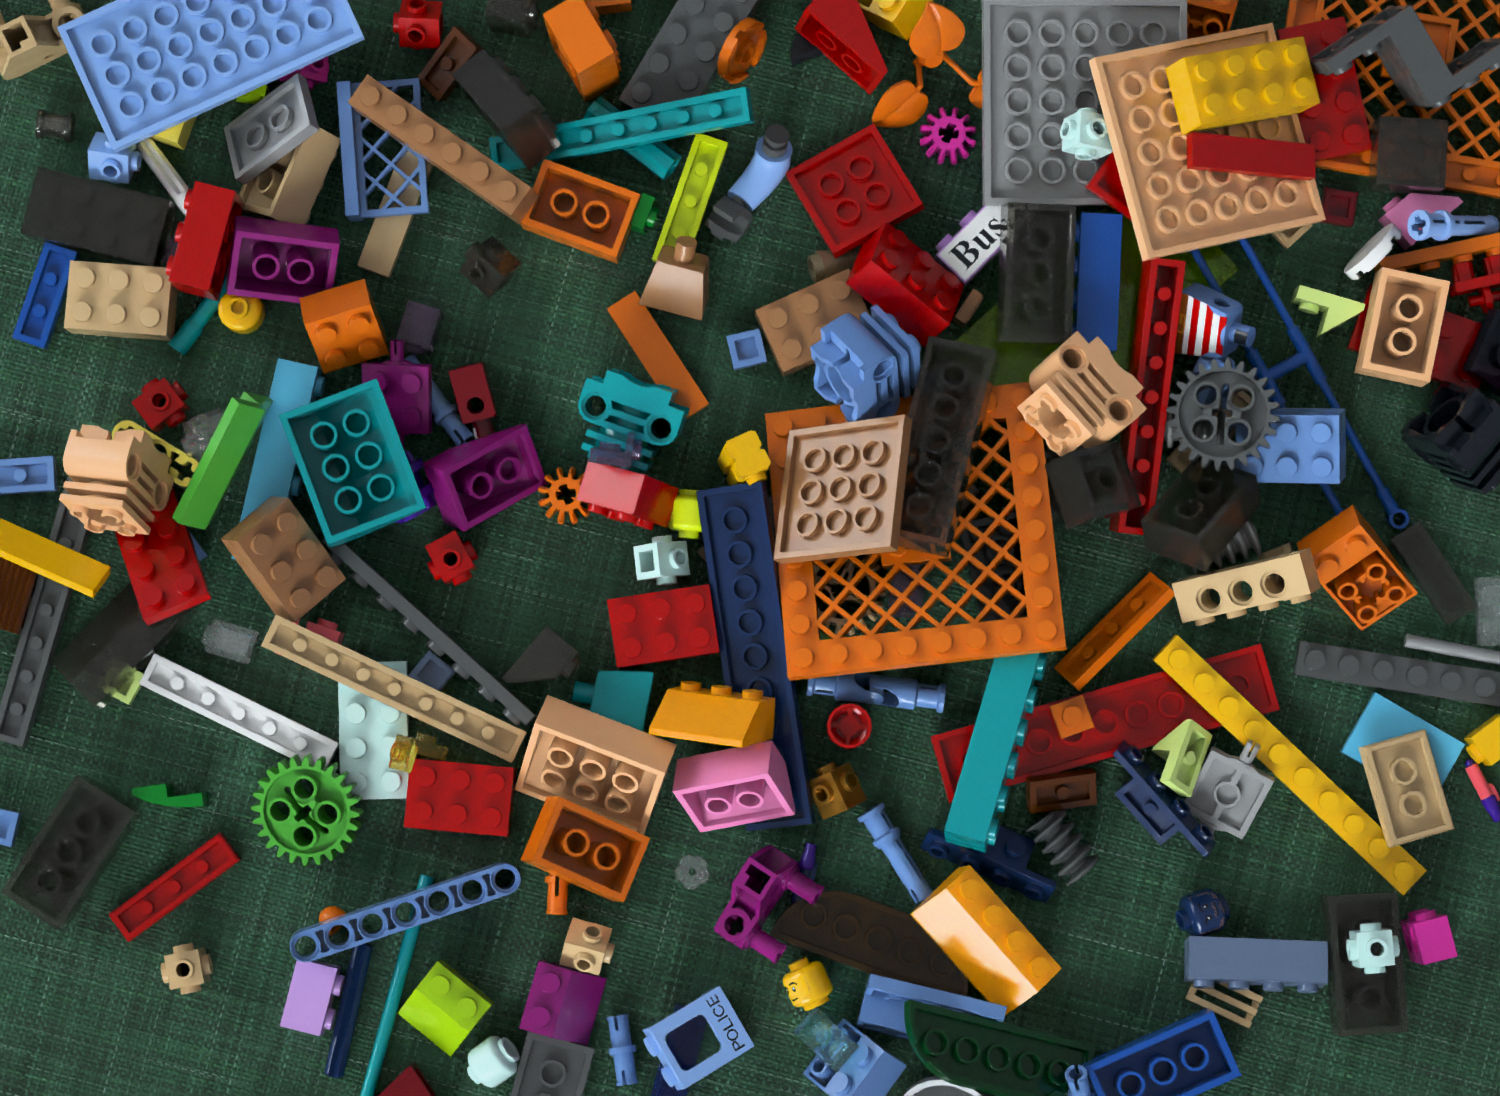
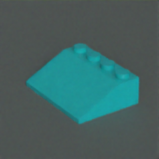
M377 378L279 415L326 542L330 548L362 537L426 508Z

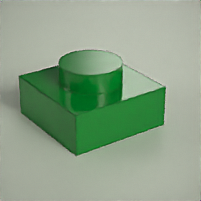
M642 193L631 222L633 231L645 235L648 226L654 227L660 211L659 208L655 207V197Z

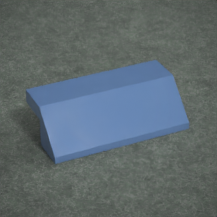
M870 974L856 1027L909 1040L904 1022L905 1001L914 1000L999 1022L1004 1021L1007 1006Z

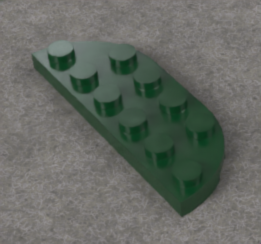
M908 1000L904 1003L905 1028L914 1052L934 1075L957 1086L998 1096H1063L1068 1092L1069 1088L1065 1078L1067 1068L1075 1065L1076 1072L1079 1074L1078 1064L1082 1065L1093 1060L1095 1055V1045L914 1000Z

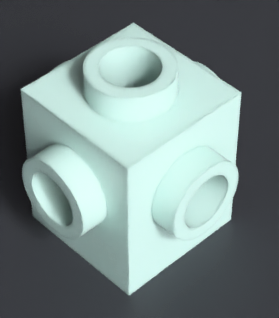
M1080 108L1074 114L1064 118L1060 130V136L1063 139L1062 152L1075 154V158L1079 160H1098L1113 152L1104 116L1099 114L1097 109Z
M672 535L657 536L651 538L652 543L633 547L637 581L656 580L657 586L671 585L677 583V577L690 575L686 541H672Z
M1381 922L1360 924V930L1349 931L1350 939L1346 941L1348 960L1352 961L1353 966L1364 968L1365 974L1386 972L1385 966L1395 965V957L1399 956L1400 949L1398 937L1396 935L1392 936L1391 929L1381 928ZM1378 942L1379 955L1374 956L1370 948L1373 943Z

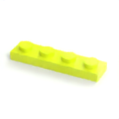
M702 133L695 134L652 261L656 262L662 246L669 245L675 247L679 236H690L696 240L729 145L728 142Z

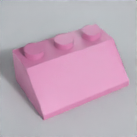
M772 740L743 748H728L677 759L672 792L700 833L795 815L796 809L786 762Z

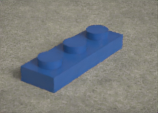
M48 242L44 243L12 335L13 339L47 350L67 293L70 260L78 261L80 256L78 252Z

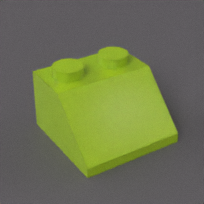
M440 959L415 988L398 1014L451 1057L495 1002L445 961Z

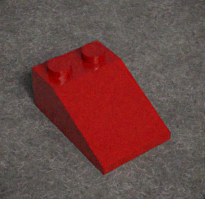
M813 0L808 5L794 29L813 46L815 45L819 48L823 55L871 95L887 74L888 69L858 1Z

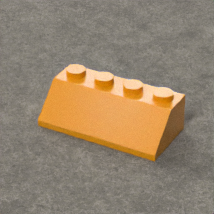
M970 865L958 867L910 914L988 1002L1007 1006L1005 1015L1038 993L1062 969Z

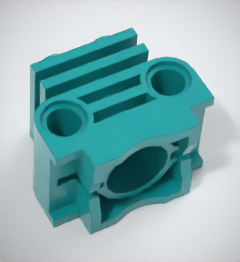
M617 368L608 369L605 378L593 375L592 379L586 377L578 402L579 413L583 419L600 427L594 425L587 429L585 436L591 438L582 443L581 449L589 451L587 457L606 463V460L610 461L612 459L621 462V469L637 473L643 470L647 471L654 463V460L649 458L656 455L659 447L653 445H668L678 438L683 431L690 408L674 403L678 389L663 384L656 385L642 382L631 373ZM594 396H600L605 401L606 407L603 413H598L594 410L592 406ZM659 418L666 419L670 423L671 432L669 435H662L658 432L656 422Z

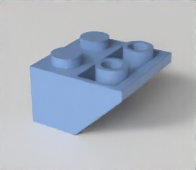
M842 1018L803 1075L829 1096H886L907 1065L856 1026Z

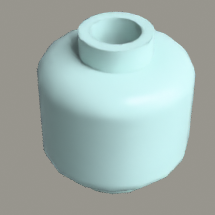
M490 1036L472 1048L468 1054L469 1066L467 1067V1072L470 1078L476 1084L482 1083L490 1088L500 1085L516 1073L520 1058L518 1050L506 1037Z

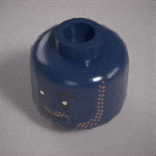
M1209 888L1183 896L1179 901V910L1175 913L1179 928L1182 931L1186 930L1191 936H1208L1221 931L1230 916L1229 907L1224 896Z

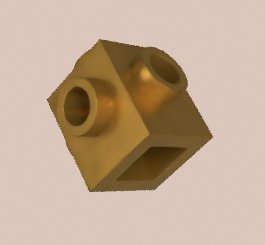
M835 762L824 765L815 770L818 776L809 781L812 799L823 820L867 800L850 762L836 767Z

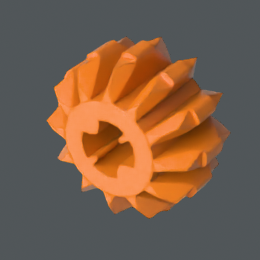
M561 467L556 468V474L559 479L555 481L547 474L544 479L551 487L540 486L538 488L539 493L549 495L548 498L541 499L538 502L539 506L546 507L552 505L545 514L549 519L559 511L558 524H564L566 514L570 515L572 524H577L578 518L575 512L580 511L584 517L590 515L588 510L583 507L584 502L576 500L584 473L575 480V467H570L568 477H564ZM568 487L570 492H576V498L571 497L572 503L566 504L564 500H558V494L563 495L561 492L563 488Z

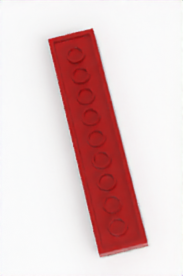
M1261 644L1204 659L1262 715L1280 710ZM1165 671L1034 707L1033 714L1026 713L1024 718L1028 720V731L1023 747L1016 746L1015 752L1019 753V762L1013 780L1007 778L1005 785L1011 786L1025 782L1026 777L1057 773L1114 757L1113 752L1123 740L1130 746L1133 745L1138 749L1156 745L1186 719H1192L1205 730L1221 727L1222 725ZM1083 695L1094 727L1061 739L1049 707ZM975 724L930 736L949 803L953 801Z

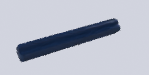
M368 943L353 947L324 1071L325 1075L329 1077L341 1078L344 1075L373 949L372 945Z

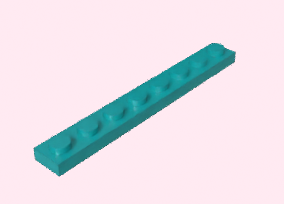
M741 87L489 138L491 160L505 170L511 171L541 165L544 159L557 162L754 123L750 89Z

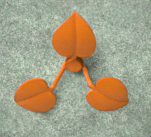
M927 1L922 16L913 28L909 39V46L916 56L912 63L916 69L917 82L914 86L911 81L902 80L892 85L879 100L872 115V124L874 123L877 127L899 128L909 126L919 120L925 113L929 102L927 95L920 91L923 88L922 66L935 68L943 60L968 84L974 86L969 94V100L975 107L982 109V70L978 75V79H973L946 53V51L957 48L965 36L964 24L953 11L938 3Z

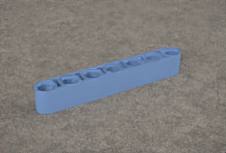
M497 862L301 928L291 936L289 942L290 952L297 961L311 962L515 892L521 882L520 873L517 868L508 862ZM501 869H509L513 873L512 883L507 887H499L495 883V876ZM469 880L478 881L480 893L474 898L464 897L462 894L464 883ZM436 891H442L447 895V904L442 909L436 910L429 906V897ZM405 902L411 903L415 908L413 917L406 921L399 920L395 914L398 905ZM368 914H377L382 919L380 928L374 932L366 931L362 927V921ZM335 925H343L348 929V938L342 943H335L329 938V931ZM303 936L311 937L315 941V948L309 954H301L295 948L296 941Z

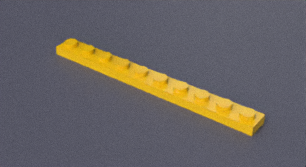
M1175 634L1152 659L1244 747L1247 740H1252L1253 746L1255 742L1258 743L1261 748L1255 757L1401 895L1404 896L1427 871L1400 845L1387 848L1382 828L1178 635Z

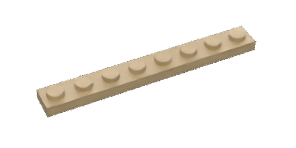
M275 615L261 644L262 647L508 762H513L526 735L524 730L278 615Z

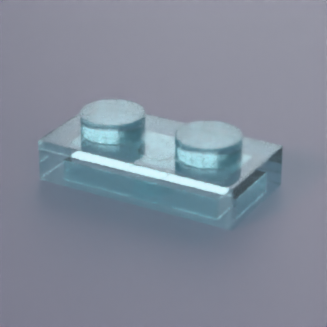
M818 1007L812 1009L793 1031L836 1073L859 1047L854 1040Z

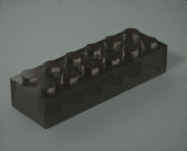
M933 336L928 338L908 417L912 419L899 547L947 558L949 556L999 365L997 350Z

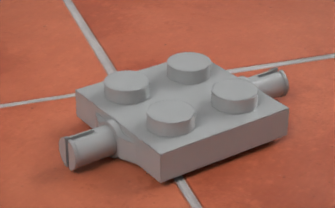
M1247 740L1240 756L1229 755L1212 746L1201 767L1192 796L1184 798V801L1191 810V814L1195 815L1205 824L1212 834H1214L1215 830L1224 831L1243 840L1274 783L1275 777L1257 769L1252 764L1258 750L1261 748L1256 742L1253 746L1252 740Z

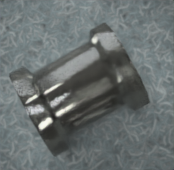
M39 109L35 123L36 138L43 139L45 136L63 138L66 142L72 143L75 135L76 115L68 112L67 115L47 113L46 109Z

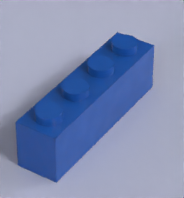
M1081 212L1078 222H1072L1071 242H1077V256L1071 255L1070 276H1076L1075 290H1069L1068 310H1074V324L1068 323L1067 339L1076 331L1088 343L1098 336L1110 349L1111 354L1114 355L1117 351L1123 214Z

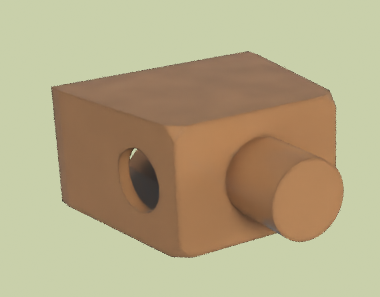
M679 236L675 247L669 245L662 246L645 285L639 305L702 321L709 300V257L695 252L697 241L694 238Z

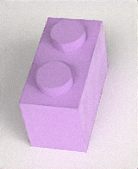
M318 960L306 963L296 961L280 1026L316 1036L325 1034L326 1029L331 1030L336 1016V1010L331 1009L334 995L340 996L345 976L340 975L342 967Z

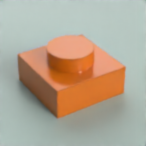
M1083 695L1049 707L1061 739L1094 727Z

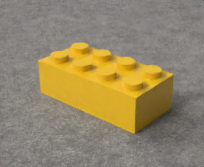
M1303 36L1184 57L1165 68L1182 135L1298 114L1320 103Z

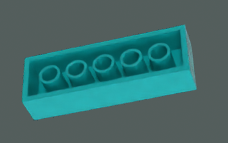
M1035 653L994 658L945 825V842L986 853L988 844L995 845L1000 828V820L996 819L998 811L1004 813L1007 805L1009 786L1005 784L1007 778L1013 780L1019 762V753L1015 752L1016 746L1023 747L1028 731V720L1024 718L1026 713L1033 714L1038 696V687L1034 686L1035 680L1042 682L1047 665V654Z

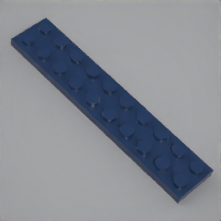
M758 481L750 486L748 483L696 491L724 683L732 687V692L742 693L743 689H757L763 691V696L775 698L773 739L767 741H773L786 762L796 809L795 815L745 824L746 831L812 824L816 821L809 785L810 780L795 680L789 681L787 675L779 571L777 561L773 560L775 543L766 482Z

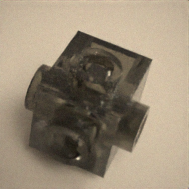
M491 236L482 244L476 241L469 247L464 254L467 260L459 271L490 298L509 283L522 263L505 246Z

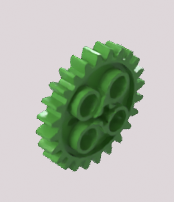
M311 753L304 756L303 761H301L298 754L292 756L290 764L287 760L282 759L277 763L278 769L272 766L266 771L269 778L263 777L258 781L263 789H258L253 793V796L261 801L251 806V810L260 812V816L253 820V824H263L264 827L258 833V836L264 837L268 835L270 837L266 847L268 849L277 845L279 847L277 857H281L286 852L290 853L289 863L291 864L299 856H301L303 866H307L311 862L312 857L317 865L325 861V856L332 861L337 857V851L343 853L348 849L346 842L352 843L357 838L351 830H358L362 826V823L354 819L364 813L363 809L357 808L354 805L362 799V796L352 795L351 793L357 786V783L346 784L345 779L348 777L349 772L345 771L340 775L337 774V762L330 767H326L325 756L320 757L316 763H314ZM302 779H307L313 784V793L304 790L301 783ZM286 787L291 788V793L286 790ZM278 801L288 805L290 809L289 815H284L280 812ZM325 804L335 807L337 818L327 815ZM306 805L312 809L308 815L303 810ZM303 826L312 831L313 840L304 838L301 832ZM324 827L328 828V833L324 831Z

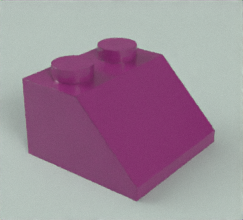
M540 959L519 1028L554 1039L588 1045L607 978Z

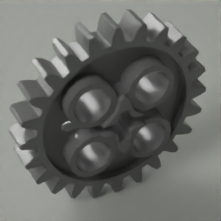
M1230 358L1226 359L1224 367H1219L1217 361L1212 359L1211 369L1206 370L1204 365L1199 363L1198 369L1200 374L1195 376L1192 372L1187 371L1186 374L1190 381L1187 384L1180 381L1176 382L1182 391L1181 394H1170L1169 396L1177 403L1176 406L1166 408L1168 413L1176 417L1168 421L1167 426L1178 428V431L1171 435V439L1173 441L1183 439L1178 450L1182 453L1191 449L1192 451L1189 455L1191 462L1195 461L1199 456L1202 457L1201 466L1204 469L1211 461H1214L1215 469L1220 472L1223 462H1227L1231 471L1235 470V461L1240 460L1247 467L1248 455L1251 454L1257 459L1261 458L1257 450L1259 446L1270 449L1271 446L1265 439L1266 436H1277V432L1270 427V424L1279 423L1281 419L1276 415H1272L1271 411L1280 408V404L1278 402H1269V399L1276 392L1274 389L1264 391L1263 388L1268 383L1267 377L1261 378L1258 381L1255 380L1258 373L1257 368L1254 367L1248 373H1245L1244 361H1241L1236 369L1232 368ZM1227 384L1229 385V393L1226 407L1228 412L1232 414V417H1226L1223 445H1218L1220 420L1214 415L1222 410L1223 386ZM1205 388H1212L1217 391L1216 400L1209 405L1201 404L1198 399L1199 393ZM1240 391H1248L1252 394L1251 403L1244 408L1236 407L1233 404L1234 396ZM1202 422H1208L1213 425V433L1207 439H1199L1195 436V429ZM1237 425H1243L1248 428V436L1242 442H1234L1230 439V431Z

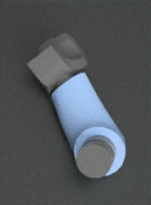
M774 124L767 127L764 136L759 138L756 143L755 152L749 165L727 192L728 196H722L713 206V211L705 221V225L711 229L710 233L720 240L726 238L737 243L745 235L753 220V215L750 211L758 207L774 191L789 170L792 146L789 142L790 133L784 126Z

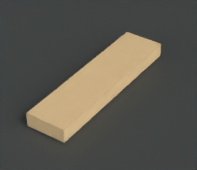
M407 151L396 166L406 175L410 176L418 167V158L410 151ZM426 160L428 181L433 165ZM393 170L386 189L394 195L406 179ZM418 175L414 181L420 186ZM410 184L398 199L406 206H418L421 199L420 191ZM386 194L383 196L379 209L390 199ZM394 202V204L390 208L400 206L396 202ZM414 215L375 218L357 266L390 279Z

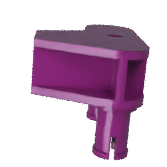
M771 844L749 856L734 879L731 900L717 920L714 932L741 950L752 948L776 964L784 954L787 945L763 931V924L787 889L808 901L809 904L814 905L821 896L824 886L817 884L801 873L797 861ZM764 872L770 876V879L760 893L758 890L763 882L759 878ZM742 918L744 920L742 923L744 929L741 933L736 932L734 935L732 933V923Z

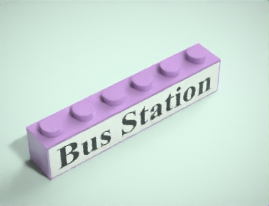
M984 206L978 213L972 209L960 221L959 225L962 229L954 237L947 234L937 244L935 249L938 253L934 260L948 272L955 274L965 287L1044 206Z

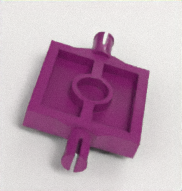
M391 339L389 360L384 362L365 361L362 363V384L377 378L404 448L405 435L411 433L430 434L432 432V364H415L404 360V339Z

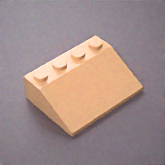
M547 695L534 723L514 790L545 801L547 796L562 797L644 835L677 744Z

